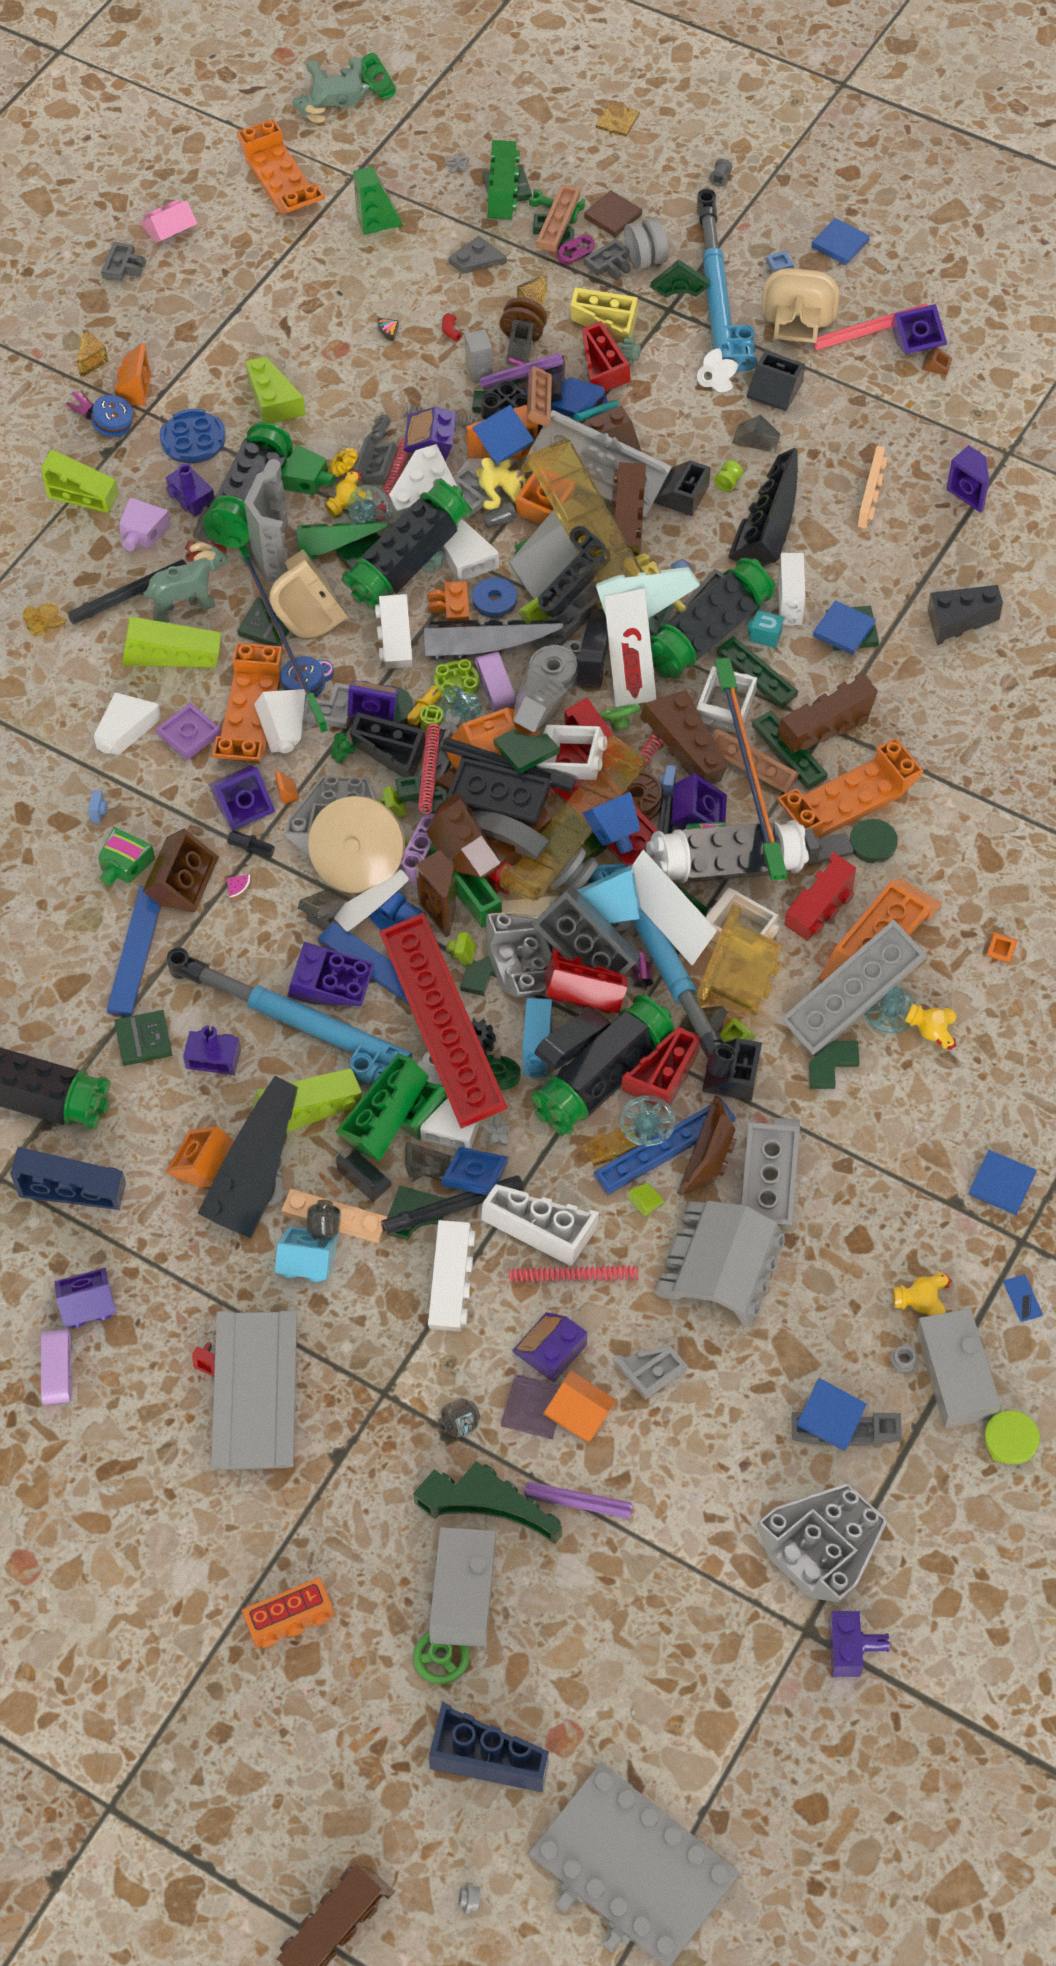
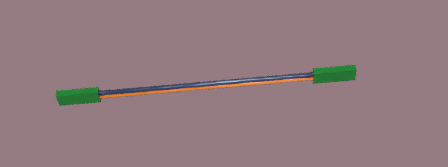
M245 545L237 549L245 567H248L299 678L321 733L328 731L326 720L314 694L310 692L251 563L250 554Z
M730 658L715 659L714 664L721 691L725 692L762 829L765 841L763 843V852L771 881L787 879V871L780 844L774 841L735 694L737 683Z

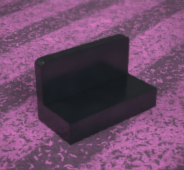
M354 1150L346 1158L341 1154L336 1157L337 1170L372 1202L392 1186L391 1181L357 1150Z

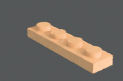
M876 446L859 513L858 527L867 528L868 520H873L875 507L872 504L878 502L880 490L876 489L877 486H882L884 474L881 473V470H886L888 457H884L885 447Z
M293 1189L289 1190L281 1210L283 1216L376 1243H380L383 1236L381 1220L387 1219V1216ZM314 1205H329L340 1209V1229L338 1226L334 1228L336 1225L334 1220L330 1221L334 1227L323 1225V1221H325V1224L330 1225L329 1221L326 1223L324 1218H322V1222H312Z

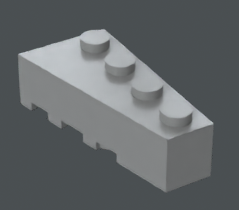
M528 668L516 691L517 696L514 707L516 709L513 721L535 732L557 714L568 690L563 688L564 685L554 679L549 680Z

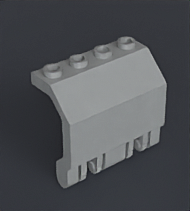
M276 459L269 460L264 471L256 475L244 501L253 561L265 580L272 584L288 571L285 564L287 548H284L283 544L285 541V530L288 526L287 512L284 509L286 503L283 482L281 480V465Z
M689 1201L682 1217V1222L685 1225L696 1228L695 1230L678 1228L667 1256L668 1259L664 1265L666 1268L679 1273H661L654 1290L655 1295L671 1300L689 1297L715 1301L734 1311L742 1325L752 1326L755 1317L760 1313V1303L763 1295L768 1291V1281L772 1271L776 1268L779 1250L784 1246V1234L777 1222L747 1206L707 1201L705 1203Z

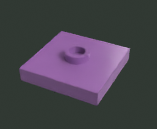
M191 702L155 729L156 734L185 760L193 757L215 740L216 736H220L222 732L220 727Z

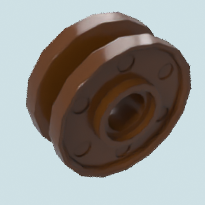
M524 297L509 300L500 318L502 332L509 339L523 344L538 341L547 323L545 309L538 302Z
M631 771L617 778L614 784L623 794L631 793L634 805L649 821L658 815L661 809L662 788L659 781L653 775L644 771Z

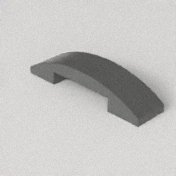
M471 811L486 836L514 845L516 853L537 860L549 845V840L513 818L490 811Z
M802 1412L791 1413L792 1440L833 1446L796 1425ZM873 1413V1417H861L848 1446L878 1445L901 1441V1413Z

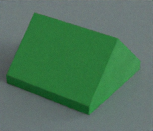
M426 1082L400 1128L417 1140H420L421 1125L448 1098L445 1088L438 1084Z

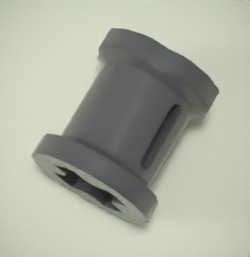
M723 158L718 159L715 163V170L709 176L710 182L718 187L726 185L728 181L727 176L733 168L732 163Z

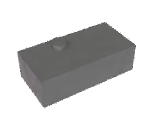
M573 885L569 886L532 923L555 949L560 950V954L563 957L571 960L574 957L581 958V964L594 969L596 965L624 975L636 964L641 956Z

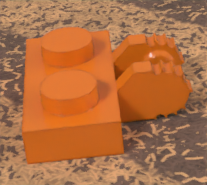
M467 581L444 582L445 592L433 590L427 594V599L431 602L428 605L430 613H446L447 621L469 620Z

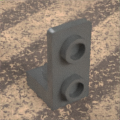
M812 828L805 830V846L809 855L808 866L830 860L829 857L833 852L840 857L853 854V847L846 833L819 839L818 836L815 837Z

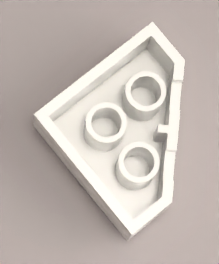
M437 444L415 450L389 494L391 514L395 522L413 503L420 499V495L423 492H428L433 487L435 479L441 478L450 486L456 485Z

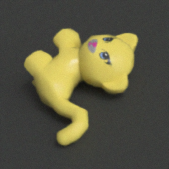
M484 458L482 460L483 467L475 470L480 487L486 491L487 496L492 500H485L483 503L484 508L492 510L500 506L501 498L494 490L498 486H501L510 497V500L516 503V497L529 478L521 470L509 471L508 468L511 467L509 458L498 466H495L492 458Z

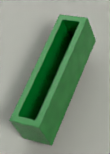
M430 843V855L437 851L433 844ZM454 872L457 896L480 927H485L487 914L502 913L501 899L485 878Z

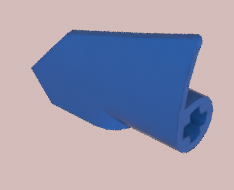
M397 891L368 917L381 931L419 915L424 911L406 902V898Z

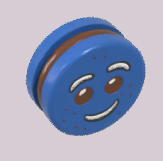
M105 395L95 401L91 423L102 435L119 437L129 431L133 418V409L125 399L116 395Z
M296 657L295 659L310 692L317 697L323 691L326 682L321 664L312 657ZM288 661L283 666L280 676L284 690L303 689L291 661Z

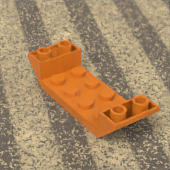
M274 118L237 131V137L247 164L280 215L325 199L324 194L316 183L310 185L283 144L282 130Z
M236 642L232 660L234 667L233 681L221 736H216L212 758L260 762L266 756L268 742L254 704L263 692L279 691L282 646Z
M896 737L877 747L875 759L804 795L796 788L778 797L777 801L792 820L797 821L799 825H803L805 830L812 828L815 837L822 838L900 798L923 774V769Z
M902 878L890 881L835 947L819 977V981L823 982L893 919L911 936L923 920L928 922L942 903Z

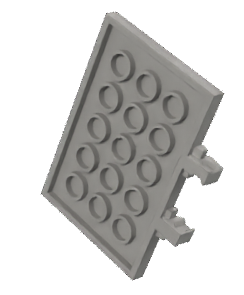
M602 1762L529 1852L531 1859L562 1883L560 1890L564 1894L556 1903V1908L566 1915L570 1905H574L576 1901L581 1904L585 1902L609 1922L608 1926L612 1929L609 1938L602 1943L605 1949L613 1953L621 1941L626 1945L632 1941L662 1966L673 1965L740 1875L739 1871Z

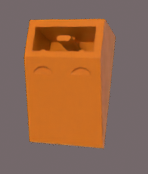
M527 405L514 408V411L535 442L538 436V425L532 423L527 418ZM482 421L466 426L467 456L470 459L491 458L473 431V427ZM533 444L509 459L519 460L527 457Z

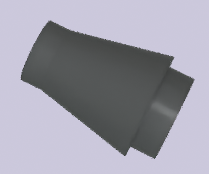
M503 501L497 509H493L484 515L483 519L486 526L490 528L513 522V519L517 518V513L511 501L506 503Z

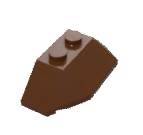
M457 792L438 805L426 833L436 851L441 850L446 857L449 856L453 860L456 867L454 872L484 878L502 866L501 861L460 792Z
M716 1095L710 1104L677 1194L681 1196L714 1183L718 1175L723 1176L728 1162L724 1161L727 1152L732 1153L737 1139L733 1138L736 1129L721 1098Z

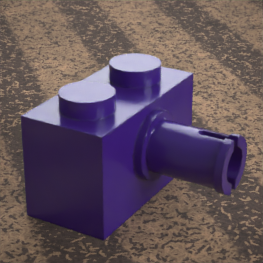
M189 464L180 465L176 471L166 476V491L172 499L175 498L184 511H189L196 517L210 508L212 501L215 499L214 490Z
M209 1025L204 1026L198 1032L189 1031L183 1054L186 1069L235 1076L241 1053L239 1037L231 1034L218 1035L214 1026H211L210 1031Z
M831 1611L829 1636L832 1677H860L863 1670L864 1652L890 1651L889 1633L863 1634V1631H861L860 1611Z

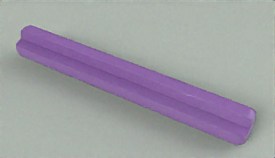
M560 353L482 377L480 378L482 389L492 388L505 380L513 381L529 375L532 366L543 371L563 364V358Z
M528 1482L525 1488L526 1498L530 1497L535 1500L623 1518H630L632 1512V1503L534 1482Z

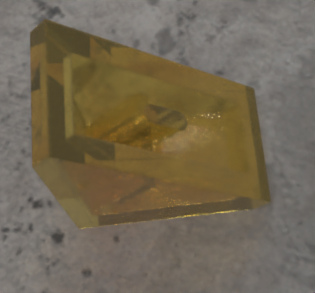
M542 275L517 286V298H529L542 306L547 293V276Z
M88 330L82 331L77 358L80 377H85L108 362L106 347Z

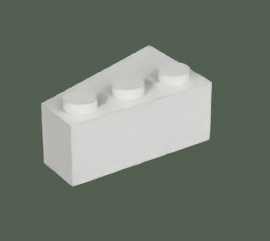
M407 594L379 596L380 604H376L375 609L376 618H381L382 625L377 626L378 640H383V648H379L380 662H385V669L413 667Z

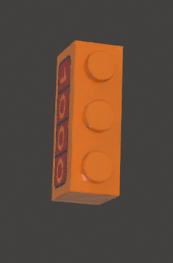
M320 1577L242 1609L244 1620L256 1649L261 1646L262 1648L271 1647L280 1638L287 1635L288 1637L297 1636L304 1631V1628L313 1624L315 1626L323 1625L330 1620V1617L334 1616L333 1607Z

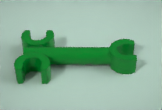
M534 190L533 197L529 198V205L533 207L540 205L551 207L554 199L543 196L540 190ZM582 198L581 202L577 203L571 216L572 224L576 223L579 211L585 208L584 198Z

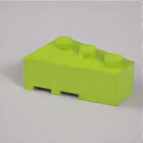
M266 356L245 361L248 382L263 422L276 423L306 415L304 397Z
M50 450L40 468L47 497L50 499L109 513L119 495L116 479L55 450Z

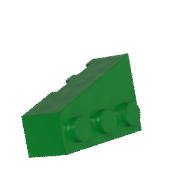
M374 167L354 170L356 212L363 235L403 226L399 213Z

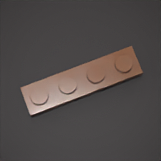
M561 184L536 240V248L553 252L557 251L580 198L581 188Z
M532 366L528 375L527 418L534 424L547 427L551 420L552 375Z
M717 728L712 739L722 758L746 771L738 739ZM750 746L757 777L784 793H788L799 773Z

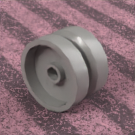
M657 217L644 219L642 225L639 222L625 225V245L630 250L629 258L636 270L649 267L651 262L654 265L667 262L669 253L668 243L663 226Z

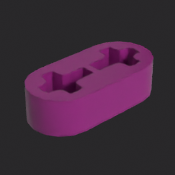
M581 235L564 243L557 251L558 261L564 265H569L588 256L594 249V240L589 235ZM581 243H583V244H586V243H587V244H588V247H587V248L582 247V248L578 249V247L581 245ZM564 251L566 253L573 251L569 257L563 255Z

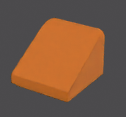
M276 771L275 778L281 802L284 804L299 800L295 782L282 772Z
M994 932L986 956L1010 963L1018 940Z

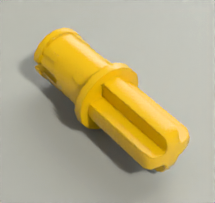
M431 686L426 694L416 701V706L406 717L410 725L417 726L421 722L420 712L422 708L428 705H435L442 697L440 690L433 696L437 687Z

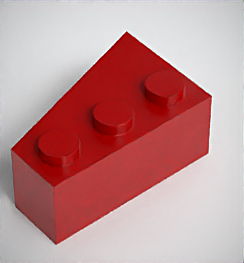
M602 321L583 328V347L589 383L604 388V392L631 382L630 364Z
M588 697L564 711L565 725L599 726L604 736L607 737V749L603 750L601 771L611 781L625 774L626 770L629 769L630 756L620 745ZM577 744L589 757L592 744Z
M834 852L829 857L830 864L825 871L821 872L819 870L815 874L817 881L808 890L804 888L786 911L784 925L806 941L813 935L817 936L822 931L824 923L828 919L832 920L839 912V908L843 904H848L854 896L853 887L856 867Z
M553 948L545 973L546 996L555 1001L565 1000L573 1002L580 1007L590 1006L598 1008L605 1013L620 1012L627 990L626 976L596 965L595 969L581 964V958L574 957L573 960L559 955L560 950Z
M680 1027L676 1028L656 1046V1049L649 1056L642 1058L632 1071L622 1076V1091L668 1111L700 1052L699 1036Z

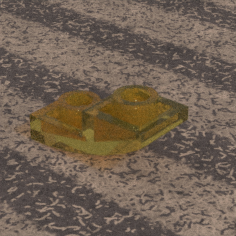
M628 1122L607 1135L605 1132H602L582 1143L592 1164L596 1166L621 1157L640 1146L641 1143Z

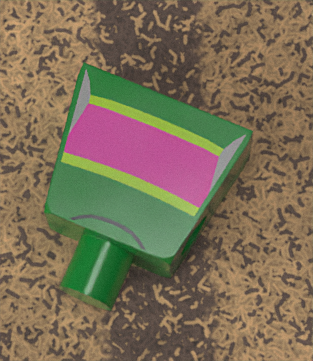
M113 827L98 857L100 868L103 871L100 880L107 886H112L117 878L126 883H131L154 861L153 846Z

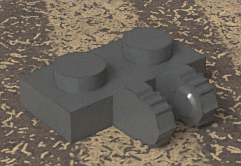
M614 239L585 257L584 265L597 276L607 270L612 278L618 280L622 276L620 270L625 274L631 270L630 264L625 260V258L629 257L630 250L620 241Z
M114 242L102 268V278L122 281L125 273L130 276L139 277L147 261L145 257L134 254V245Z

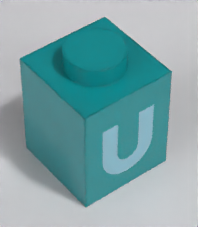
M757 610L755 618H750L747 631L750 632V642L776 648L782 633L784 617Z

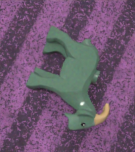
M349 58L350 68H342L341 75L327 77V70H320L318 61L306 62L307 71L313 77L311 95L306 94L304 96V94H301L300 97L294 98L292 101L293 106L301 115L307 117L312 122L321 123L326 120L325 116L315 115L325 111V108L321 107L326 105L345 107L359 103L370 88L368 84L361 83L362 58Z
M197 542L189 548L191 552L201 551L194 557V562L177 567L172 566L157 572L150 579L147 591L144 592L146 598H153L155 602L153 620L165 623L170 622L166 612L174 609L172 602L186 598L189 599L190 604L195 603L198 598L203 611L216 607L213 597L208 595L207 592L209 570L219 571L222 565L229 562L227 556L216 547L204 542Z

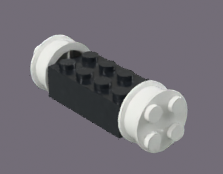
M790 820L783 825H779L777 822H770L774 841L780 844L786 870H790L792 873H799L804 863H807L809 859L805 846L804 826L799 825L795 820ZM760 824L687 830L678 829L674 830L672 834H663L661 831H656L653 833L651 841L646 844L647 854L672 881L676 880L678 883L769 876L763 852V843L765 841Z

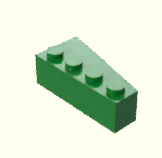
M492 140L487 218L512 220V212L517 211V198H513V195H518V182H514V179H519V166H515V163H520V150H516L517 141Z
M397 1053L335 1132L352 1149L381 1161L429 1076L412 1058Z

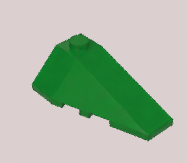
M387 521L357 522L355 525H351V523L333 524V526H328L326 523L297 525L298 550L300 552L304 549L310 559H317V555H322L387 528Z

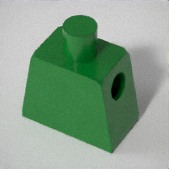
M296 445L281 470L284 490L310 495L316 494L321 485L332 487L336 479L335 474L328 472L327 460L324 457L299 445Z

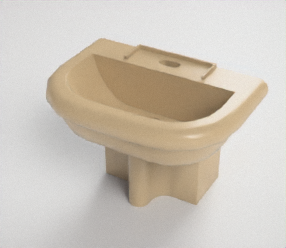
M785 268L773 272L766 279L763 287L761 314L765 315L768 321L775 323L774 339L816 343L818 328L827 327L837 320L839 304L838 285L832 277L820 271Z
M304 549L285 561L288 571L273 583L270 590V604L273 611L290 632L304 639L317 638L349 618L335 597L328 581Z

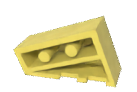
M575 287L570 305L572 321L585 327L602 321L616 342H624V338H632L638 315V297Z

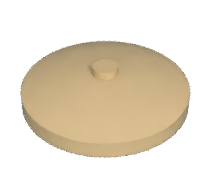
M349 796L330 803L317 815L310 829L308 849L311 862L324 881L344 892L363 893L391 878L398 871L404 857L405 838L399 820L387 806L369 797Z

